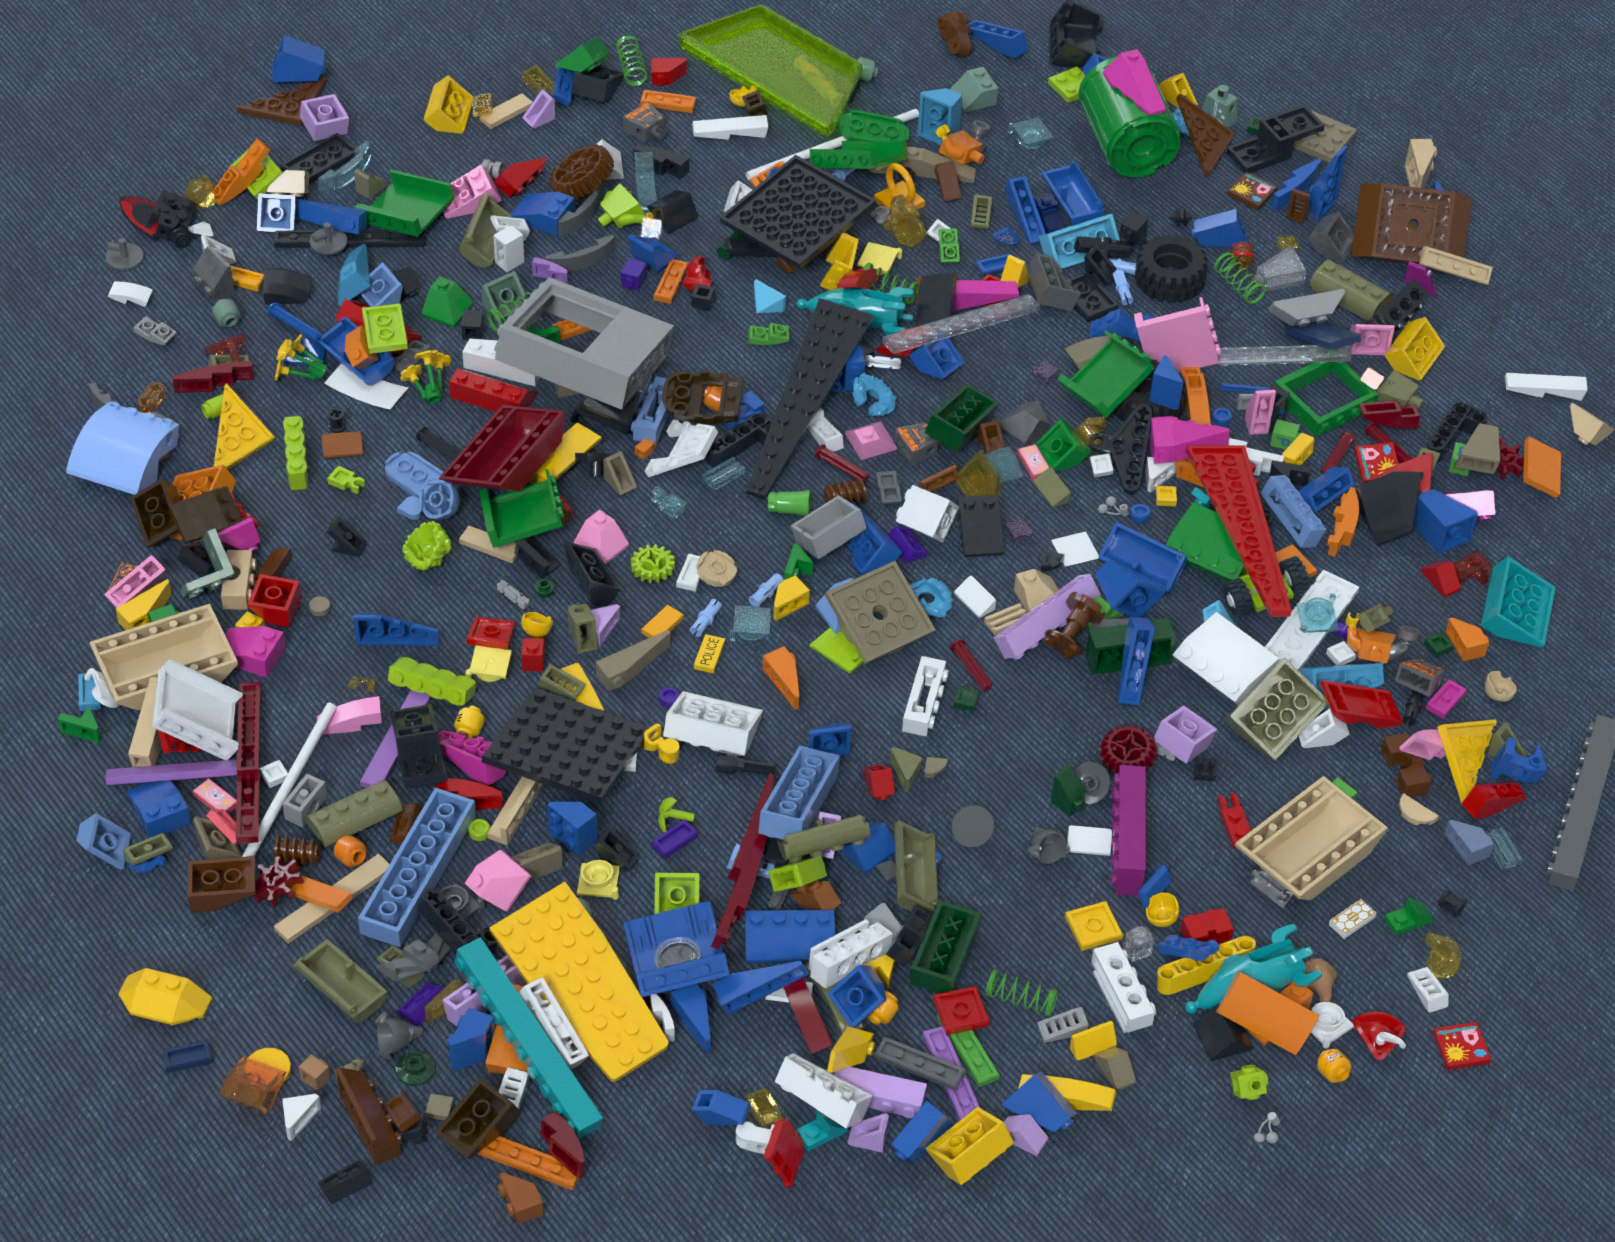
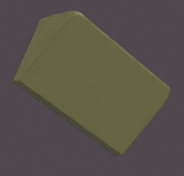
M1051 467L1033 480V484L1052 509L1070 502L1071 492Z
M164 833L124 848L123 856L125 861L134 866L172 850L173 846Z

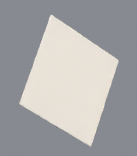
M1086 532L1051 540L1057 552L1064 554L1063 563L1065 567L1098 559L1099 555Z

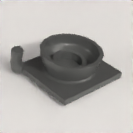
M457 883L447 886L440 891L464 920L477 910L485 908L483 898L479 897L476 901L468 894L465 888Z

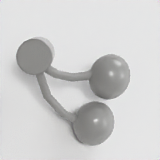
M1113 496L1106 499V504H1101L1098 507V512L1102 514L1108 513L1122 516L1129 514L1126 504L1120 505V510L1116 507V498ZM1108 506H1114L1120 513L1108 512Z
M1270 1112L1268 1119L1261 1124L1258 1133L1254 1135V1139L1257 1142L1265 1141V1135L1260 1132L1267 1121H1269L1268 1128L1270 1131L1266 1135L1267 1142L1275 1143L1278 1141V1135L1272 1131L1271 1123L1277 1126L1280 1124V1119L1275 1112Z

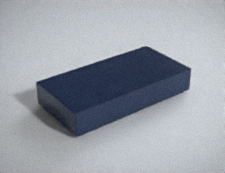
M208 1040L162 1050L167 1073L213 1063Z

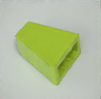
M821 855L768 870L774 892L800 887L827 876Z

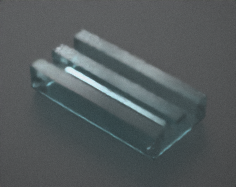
M732 457L702 474V480L713 490H716L744 474L745 467L740 466V463L738 461L735 462V458Z
M1499 827L1497 831L1492 829L1490 833L1485 831L1487 835L1495 839L1499 846L1498 849L1494 843L1492 854L1502 869L1522 863V857L1503 827ZM1502 854H1504V856L1506 857V859L1508 860V862L1505 861V859H1504V857L1502 856Z

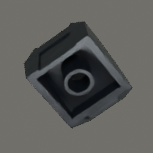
M264 267L263 294L265 304L275 302L279 304H303L306 301L311 288L310 276L284 268Z

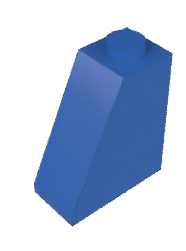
M1237 209L1194 220L1192 235L1194 239L1198 240L1200 246L1236 247L1234 244L1237 243L1248 244L1247 233ZM1243 244V246H1238L1237 248H1246L1247 246Z
M1042 1071L1034 1074L1002 1103L1005 1108L1019 1115L1030 1114L1037 1124L1053 1132L1060 1128L1063 1131L1074 1123L1072 1118L1077 1114Z
M926 1101L891 1143L896 1149L894 1154L904 1162L909 1159L914 1164L927 1152L925 1149L954 1125L942 1112Z

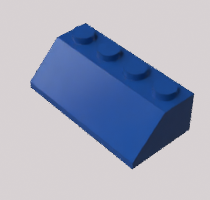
M834 910L745 911L746 963L809 962L811 948L835 936Z

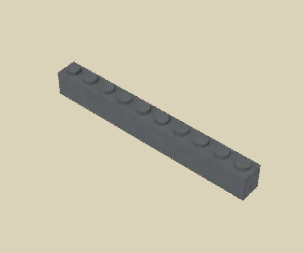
M1598 714L1595 722L1591 721L1587 733L1591 734V736H1586L1583 745L1586 753H1581L1578 763L1582 767H1577L1574 779L1578 781L1572 784L1569 794L1573 796V799L1568 798L1565 810L1569 812L1568 815H1563L1560 825L1564 827V830H1559L1556 842L1560 844L1559 847L1554 846L1551 858L1555 859L1554 863H1549L1546 873L1550 875L1548 884L1573 892L1615 749V719Z

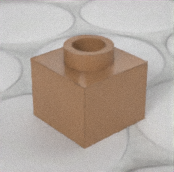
M310 1055L299 1066L300 1079L317 1092L330 1080L329 1066L322 1059L318 1060L313 1055Z

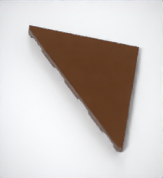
M326 78L320 79L321 81L313 84L310 82L297 87L298 89L289 92L285 90L276 93L274 97L268 99L261 98L252 101L247 106H237V113L302 126L303 122L300 118L301 101L318 98L326 85Z
M1179 94L1176 98L1204 175L1208 177L1232 140L1235 132L1185 96Z

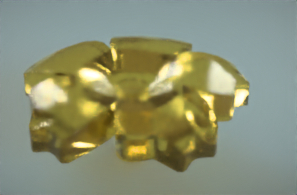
M1281 235L1278 237V243H1276V246L1281 250H1285V252H1291L1299 246V243L1295 241V237L1292 235L1286 236V238Z

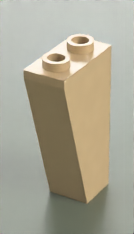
M149 682L128 753L132 767L155 766L162 750L158 729L152 727L157 683Z

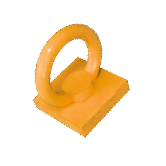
M898 163L890 164L886 169V181L889 188L874 194V199L880 206L887 207L890 211L889 214H892L893 218L897 220L924 207L925 200L915 192L914 182L908 171ZM893 171L899 172L905 182L901 181L895 184Z

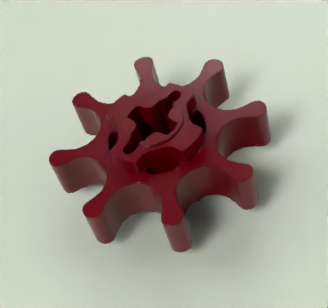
M1502 437L1499 441L1500 463L1496 469L1501 474L1500 479L1504 480L1507 472H1512L1516 477H1520L1523 469L1520 466L1524 467V456L1517 454L1521 445L1517 444L1515 447H1508L1504 443L1505 438Z
M280 856L275 857V864L270 866V868H264L262 864H259L258 869L261 872V876L255 879V890H259L252 896L258 904L268 897L272 907L277 906V899L282 897V895H288L290 899H293L295 895L290 888L294 884L304 883L300 873L294 874L300 869L297 862L292 860L288 865L284 866Z

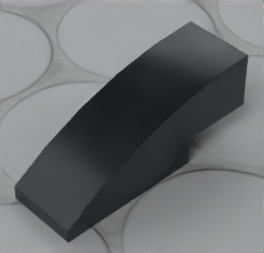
M633 147V162L661 176L667 172L682 179L689 173V158L682 154L656 147Z
M915 904L892 941L886 955L905 967L914 955L918 944L924 938L933 916Z

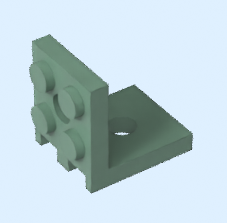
M216 529L207 531L202 538L216 572L186 583L180 590L183 598L188 596L189 599L196 598L206 589L209 592L220 588L223 580H229L234 575Z

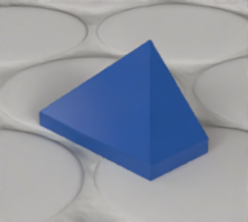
M304 335L301 339V345L324 363L325 349ZM294 350L297 355L309 360L310 362L313 361L305 354L299 353L297 350ZM287 355L284 360V364L307 365Z

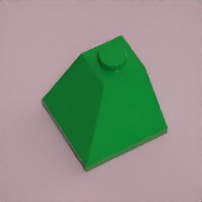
M439 276L429 289L421 316L455 328L463 318L464 310H470L473 306V301L456 282Z
M1062 419L1035 443L1049 468L1051 467L1055 472L1079 465L1092 452L1083 438Z

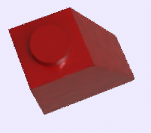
M1427 453L1383 469V475H1379V477L1394 471L1422 472L1424 474L1423 479H1420V493L1430 491L1434 455L1433 453Z

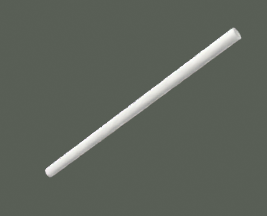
M913 109L897 115L895 118L907 122L919 117V112L917 109ZM841 136L809 149H835L842 146V141L846 139ZM806 149L746 172V177L750 181L751 178L780 161L786 163L794 155L806 160L810 158V150Z
M326 704L259 825V842L249 843L242 857L255 856L282 808L283 802L288 797L336 710L334 704Z

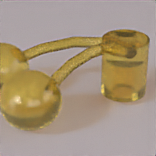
M354 675L348 682V688L355 689L358 684L367 682V690L375 691V679L361 678L359 675Z

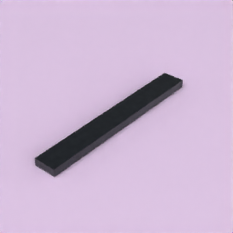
M275 230V248H311L310 238L318 230ZM364 230L359 234L344 232L348 241L345 248L359 247L363 243L366 247H424L425 230L418 237L392 230Z

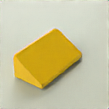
M1301 433L1282 453L1284 462L1302 465L1313 453L1314 438Z
M1109 1021L1072 1035L1070 1050L1076 1060L1079 1061L1111 1047H1116L1117 1040L1114 1023Z

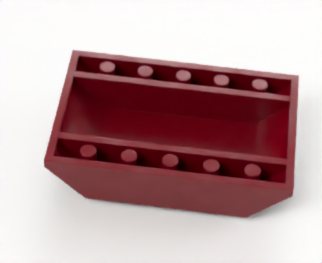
M502 405L442 473L439 480L460 485L520 492L562 443L565 411Z

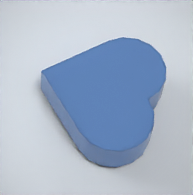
M416 496L407 497L397 507V513L412 520L419 519L422 516V511L419 508V498Z

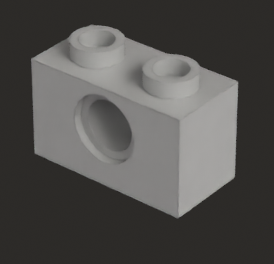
M306 774L283 802L285 820L303 828L307 824L305 816L317 811L327 799L325 782Z

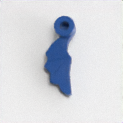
M160 854L151 861L146 860L134 866L130 864L129 868L135 870L136 873L142 872L145 874L147 871L151 872L157 864L164 866L166 859L163 854Z

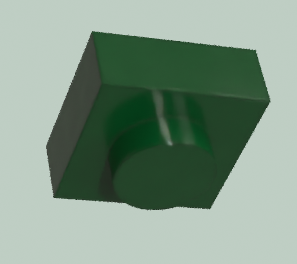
M1252 116L1247 132L1257 135L1259 122L1264 118Z
M1443 632L1426 638L1424 645L1436 658L1453 651L1454 647Z
M958 687L953 707L974 712L979 691Z

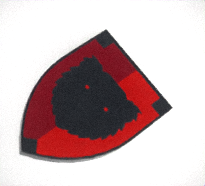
M135 196L119 197L120 207L127 220L138 230L154 241H157L159 237L155 236V230L158 220L150 218L156 203Z

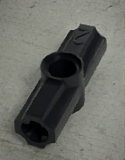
M1081 236L1076 237L1074 242L1076 253L1087 254L1097 244L1107 257L1128 258L1132 251L1129 241L1112 240L1109 237L1090 238Z

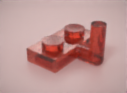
M242 333L209 345L204 350L206 355H220L224 353L223 349L227 348L232 361L240 359L236 349L242 347L241 343L246 341Z
M1477 550L1453 563L1460 584L1472 577L1482 585L1487 584L1491 571L1490 561Z

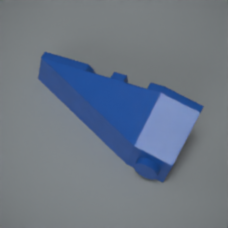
M1345 145L1337 152L1315 185H1312L1309 190V205L1317 221L1337 202L1348 148Z
M861 510L867 529L851 538L848 547L854 556L852 558L854 566L862 575H865L896 561L902 551Z
M365 612L353 615L356 645H440L439 629L380 613Z

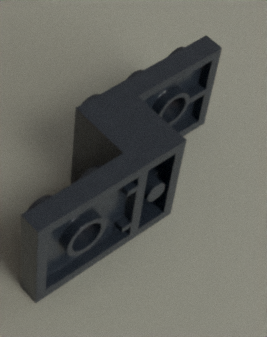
M1304 104L1261 119L1257 137L1228 146L1226 153L1245 173L1252 172L1291 158L1294 141L1324 131L1325 125Z
M432 704L390 711L404 788H418L425 784L436 785L443 781H448Z

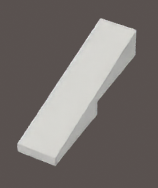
M766 115L693 121L692 128L695 137L729 140L730 134L765 138L768 123Z
M1506 373L1505 375L1506 390L1542 398L1545 393L1582 401L1587 392L1586 377Z
M820 408L809 427H807L819 445H826V448L834 452L844 448L843 435L824 417V411Z

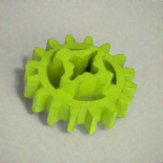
M657 544L653 548H650L649 545H646V549L640 547L639 553L634 552L631 558V571L635 572V577L641 576L642 582L648 579L649 583L652 580H656L659 583L660 578L667 580V575L672 576V570H675L674 556L671 555V551H665L664 546L659 549Z

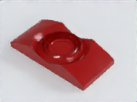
M1324 680L1320 683L1333 715L1346 724L1361 722L1370 723L1375 728L1399 726L1403 723L1389 690Z

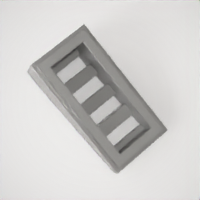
M1082 1007L1039 1021L1037 1026L1043 1042L1047 1043L1070 1038L1076 1033L1087 1030L1088 1021ZM1056 1025H1060L1061 1030L1058 1031ZM1051 1026L1053 1033L1049 1034L1047 1027Z

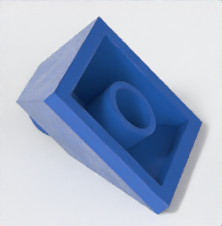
M944 331L909 355L920 372L939 379H944L965 363Z
M846 722L832 723L810 730L808 748L840 756L850 755L851 725Z
M860 964L827 993L850 1027L856 1028L886 1001L883 982L871 966Z

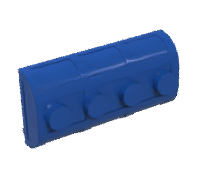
M1070 162L1069 166L1041 172L1043 180L1073 225L1104 215L1103 202L1076 162Z
M343 317L340 323L323 334L319 341L316 342L366 385H374L391 372L394 366V358L391 357L389 352L376 353L379 360L364 369L352 367L345 352V337L348 333L358 328V326L347 317Z
M1115 522L1098 558L1106 562L1111 561L1136 570L1168 592H1171L1176 586L1187 563V555L1119 522Z

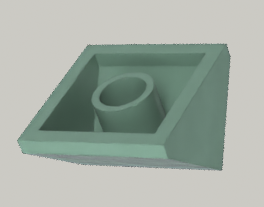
M515 271L482 285V302L487 310L493 308L498 310L499 305L507 306L508 301L515 302L517 297L524 298L525 295ZM519 298L517 304L521 307L524 300ZM510 302L508 308L512 313H515V304ZM501 306L499 312L504 317L508 316L506 307Z

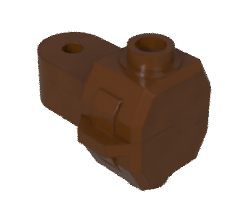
M947 12L937 21L940 36L943 41L947 42L952 54L966 57L971 51L969 35L972 30L969 20L964 13Z

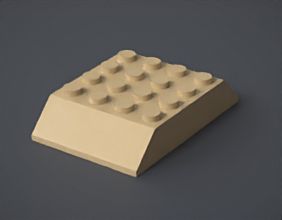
M210 604L89 642L116 704L139 711L142 708L149 682L157 683L158 671L169 659L220 683L238 665V661Z
M1323 776L1237 841L1235 846L1297 898L1312 900L1366 858L1383 837L1388 827Z

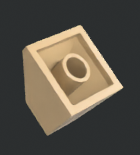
M1574 403L1570 405L1574 432L1579 435L1578 440L1588 445L1591 443L1597 445L1614 431L1612 427Z
M1036 569L1016 574L1014 591L1027 613L1059 590L1050 576Z

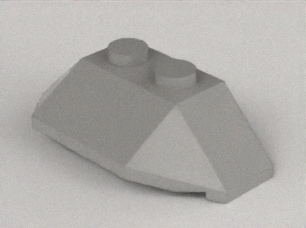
M1340 289L1275 301L1268 309L1271 314L1290 326L1299 325V327H1304L1312 322L1320 324L1326 322L1334 312L1345 290Z

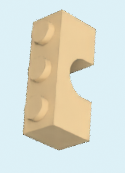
M227 550V557L234 571V575L230 579L234 580H223L221 591L223 609L248 610L247 604L253 592L251 586L255 584V575L252 573L256 571L257 560L253 558L252 550Z

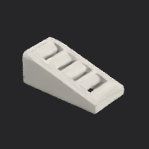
M491 216L490 219L496 231L500 232L511 225L523 234V241H526L530 230L524 219Z
M1428 967L1407 973L1411 984L1429 1013L1448 1006L1449 994Z
M507 1068L501 1083L499 1093L503 1096L515 1098V1100H508L518 1109L529 1085V1074ZM508 1087L517 1089L518 1091L508 1089Z

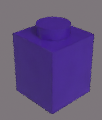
M629 258L621 271V286L639 291L647 277V263Z

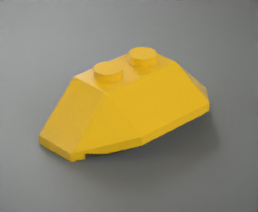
M148 968L128 975L118 993L130 1015L170 1025L188 1022L195 1018H204L212 1001V997L188 978Z

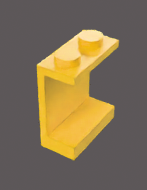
M842 233L838 237L826 257V261L832 263V266L820 283L821 287L828 290L838 289V283L841 278L852 270L859 239L846 233Z

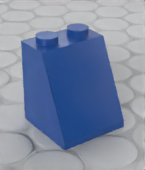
M284 35L272 63L271 81H318L319 76L323 75L326 69L324 49Z
M1435 489L1420 493L1416 503L1418 510L1415 528L1438 554L1471 541L1478 516L1475 510Z
M1107 561L1095 573L1111 609L1133 617L1141 618L1166 593L1165 589L1136 570L1111 561Z

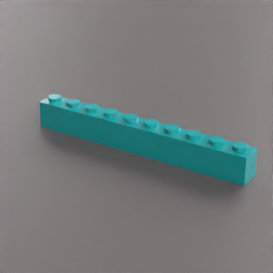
M481 937L458 948L455 958L456 967L459 971L464 972L470 988L476 990L481 1004L484 1007L487 1006L491 1016H494V1023L496 1025L499 1024L503 1030L505 1040L515 1048L517 1058L526 1064L529 1076L533 1080L536 1079L540 1085L539 1088L545 1098L548 1097L552 1103L553 1111H557L567 1121L578 1139L599 1129L603 1117Z

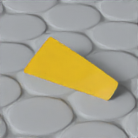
M579 663L560 669L586 684L575 700L576 702L604 711L597 694ZM566 683L563 687L567 688L569 684ZM573 686L570 691L574 693L577 687Z

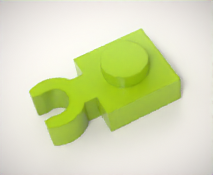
M340 466L327 478L328 484L344 491L347 488H351V491L356 494L360 492L357 485L365 487V480L363 478L355 477L354 472Z

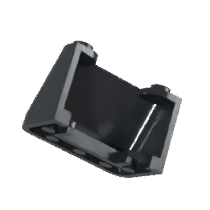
M1066 0L1053 16L1049 25L1050 63L1056 66L1084 67L1094 53L1104 57L1102 51L1096 52V34L1100 33L1104 27L1103 15L1072 0Z

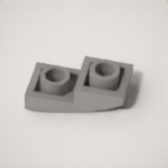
M147 316L133 330L134 333L144 339L164 346L177 334L175 330L165 323L157 324Z

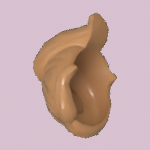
M1319 958L1310 959L1304 963L1307 970L1304 974L1320 969L1322 977L1307 988L1317 992L1321 1002H1329L1332 997V985L1337 977L1336 971L1325 960Z

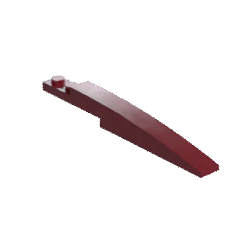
M260 682L239 683V692L243 693V696L239 699L237 844L259 842L261 803Z
M771 773L763 786L727 878L734 881L735 884L710 946L716 950H719L722 942L727 944L732 932L728 928L729 926L733 928L736 920L740 921L756 880L766 840V835L759 834L760 813L773 791L774 775Z

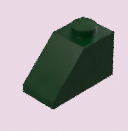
M1067 764L1054 775L1051 803L1069 816L1076 811L1082 810L1085 805L1086 791L1072 766Z

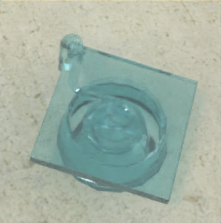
M1039 117L1008 124V133L1010 134L1014 130L1018 135L1019 143L1026 148H1038L1045 141L1054 138Z
M1010 446L984 454L983 450H980L976 454V458L980 459L992 487L1023 477L1018 465V458Z
M1330 593L1329 601L1316 597L1305 603L1296 604L1303 633L1339 630L1333 607L1336 599L1335 593Z
M735 605L734 628L729 632L730 641H735L736 633L743 639L751 641L758 640L763 636H769L771 609Z

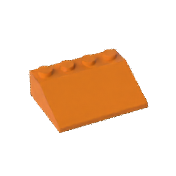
M224 465L176 475L172 484L176 486L180 500L183 501L226 486L230 493H232L236 480ZM179 531L168 537L182 540Z

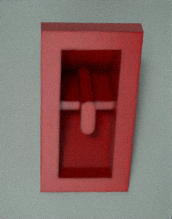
M1436 561L1420 569L1422 574L1443 597L1461 590L1453 561Z

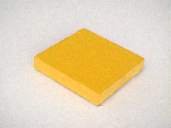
M1106 901L1065 912V918L1081 951L1123 939V934Z

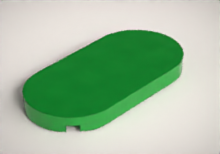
M851 110L843 114L838 124L839 132L846 140L908 142L910 135L908 127L900 119L860 110Z

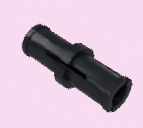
M1412 690L1410 700L1406 703V712L1402 719L1404 724L1410 719L1408 726L1415 725L1417 716L1422 710V701L1425 697L1421 693L1418 695L1419 692Z

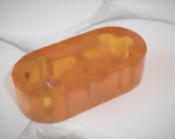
M152 382L137 399L140 412L151 413L165 397V388L162 383Z

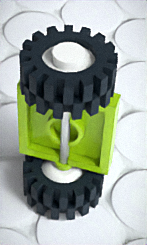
M1293 556L1280 561L1279 567L1289 600L1293 599L1294 595L1310 589V579L1307 577L1308 572L1305 571L1306 567L1305 565L1303 566V562L1299 557ZM1248 574L1222 585L1223 597L1226 599L1225 603L1235 618L1251 613L1253 609L1256 612L1266 609Z

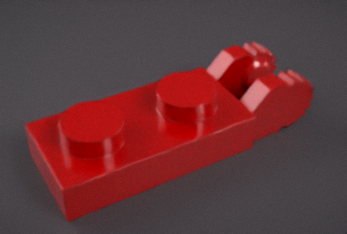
M1233 793L1230 795V802L1233 808H1227L1225 797L1220 795L1217 797L1218 806L1221 811L1220 816L1232 847L1237 848L1235 843L1248 834L1251 829L1243 808L1240 806L1237 794Z

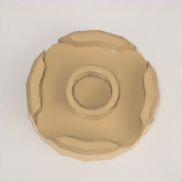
M715 550L713 552H704L699 557L696 565L699 577L705 583L714 587L729 585L735 578L737 567H735V562L729 555Z

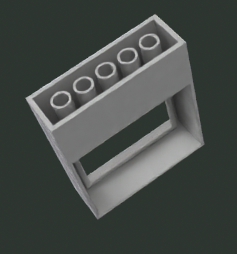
M549 277L544 283L542 282L536 291L532 292L528 299L524 300L520 308H516L515 313L509 316L504 324L499 326L497 331L499 339L494 348V351H496L495 360L623 409L638 392L648 372L654 373L667 358L674 325ZM545 311L601 334L581 353L526 330Z

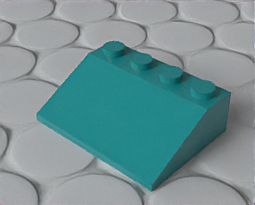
M1509 556L1492 569L1481 626L1497 637L1541 648L1544 647L1556 587Z

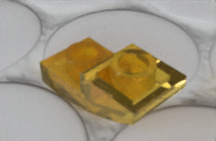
M491 92L473 97L474 103H472L474 117L492 113L493 97Z

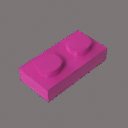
M1449 679L1427 703L1426 709L1444 719L1465 696L1467 689Z

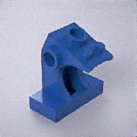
M1508 737L1492 761L1490 777L1498 779L1501 774L1525 783L1539 782L1547 769L1546 762L1543 760L1544 751H1541L1540 745L1537 744L1533 754L1527 758L1515 751L1516 739Z

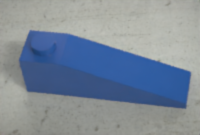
M974 20L970 23L971 35L1003 55L1018 58L1021 54L1028 51L1024 31L979 20Z
M1023 176L1009 179L1005 187V193L1010 207L1029 244L1040 243L1039 236L1046 233L1027 178Z
M301 199L297 200V218L322 226L328 222L331 224L332 229L359 234L367 229V210Z
M1129 616L1125 635L1118 703L1139 705L1155 629L1150 619Z
M801 961L733 973L720 978L719 981L713 983V987L721 1006L730 1015L809 975Z

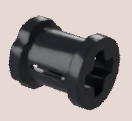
M333 407L327 412V417L330 420L328 427L334 433H341L346 428V423L343 420L345 412L340 407Z
M1449 889L1441 895L1438 901L1439 907L1447 908L1453 912L1455 917L1462 913L1467 904L1465 899H1459Z

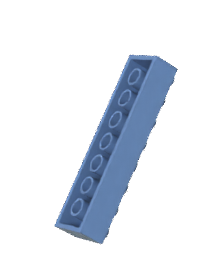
M438 788L433 790L358 917L360 934L401 948L420 915L419 906L424 892L427 889H434L466 835L469 825L476 817L474 800Z

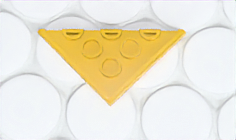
M226 384L224 386L214 467L224 465L228 470L274 441L275 437L230 386Z
M1496 719L1443 724L1437 727L1461 804L1476 784L1478 778L1476 775L1485 758L1484 752L1486 747L1489 746L1493 735L1491 733L1493 726L1497 723Z

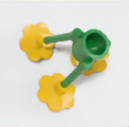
M300 334L293 344L292 340L286 339L282 346H280L276 358L278 365L275 381L278 380L281 374H293L315 380L316 377L321 379L327 365L305 350V347L301 345L303 335ZM294 350H297L299 353L305 354L313 361L310 362L309 360L297 355ZM286 355L290 358L294 357L309 365L307 371L310 374L290 370L289 367H284L281 361L285 359Z
M438 350L416 353L415 359H424L430 384L426 385V389L423 390L419 383L418 376L422 373L421 365H410L401 372L400 379L401 381H412L420 391L422 400H427L428 403L439 402L443 397V367L450 365L451 357L438 353ZM431 366L436 368L438 386L434 383Z

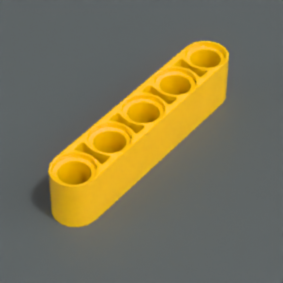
M1242 936L1220 944L1219 951L1213 955L1209 954V957L1204 961L1182 958L1159 967L1157 971V989L1161 994L1171 995L1207 982L1220 969L1225 959L1232 955L1243 956L1256 950V942L1252 937Z

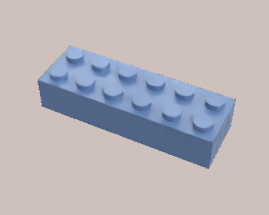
M799 746L761 810L759 834L784 840L785 834L788 835L809 829L838 777L840 755Z

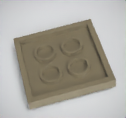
M1312 111L1325 125L1324 131L1294 141L1293 148L1330 163L1337 152L1344 145L1347 146L1354 138L1357 129Z

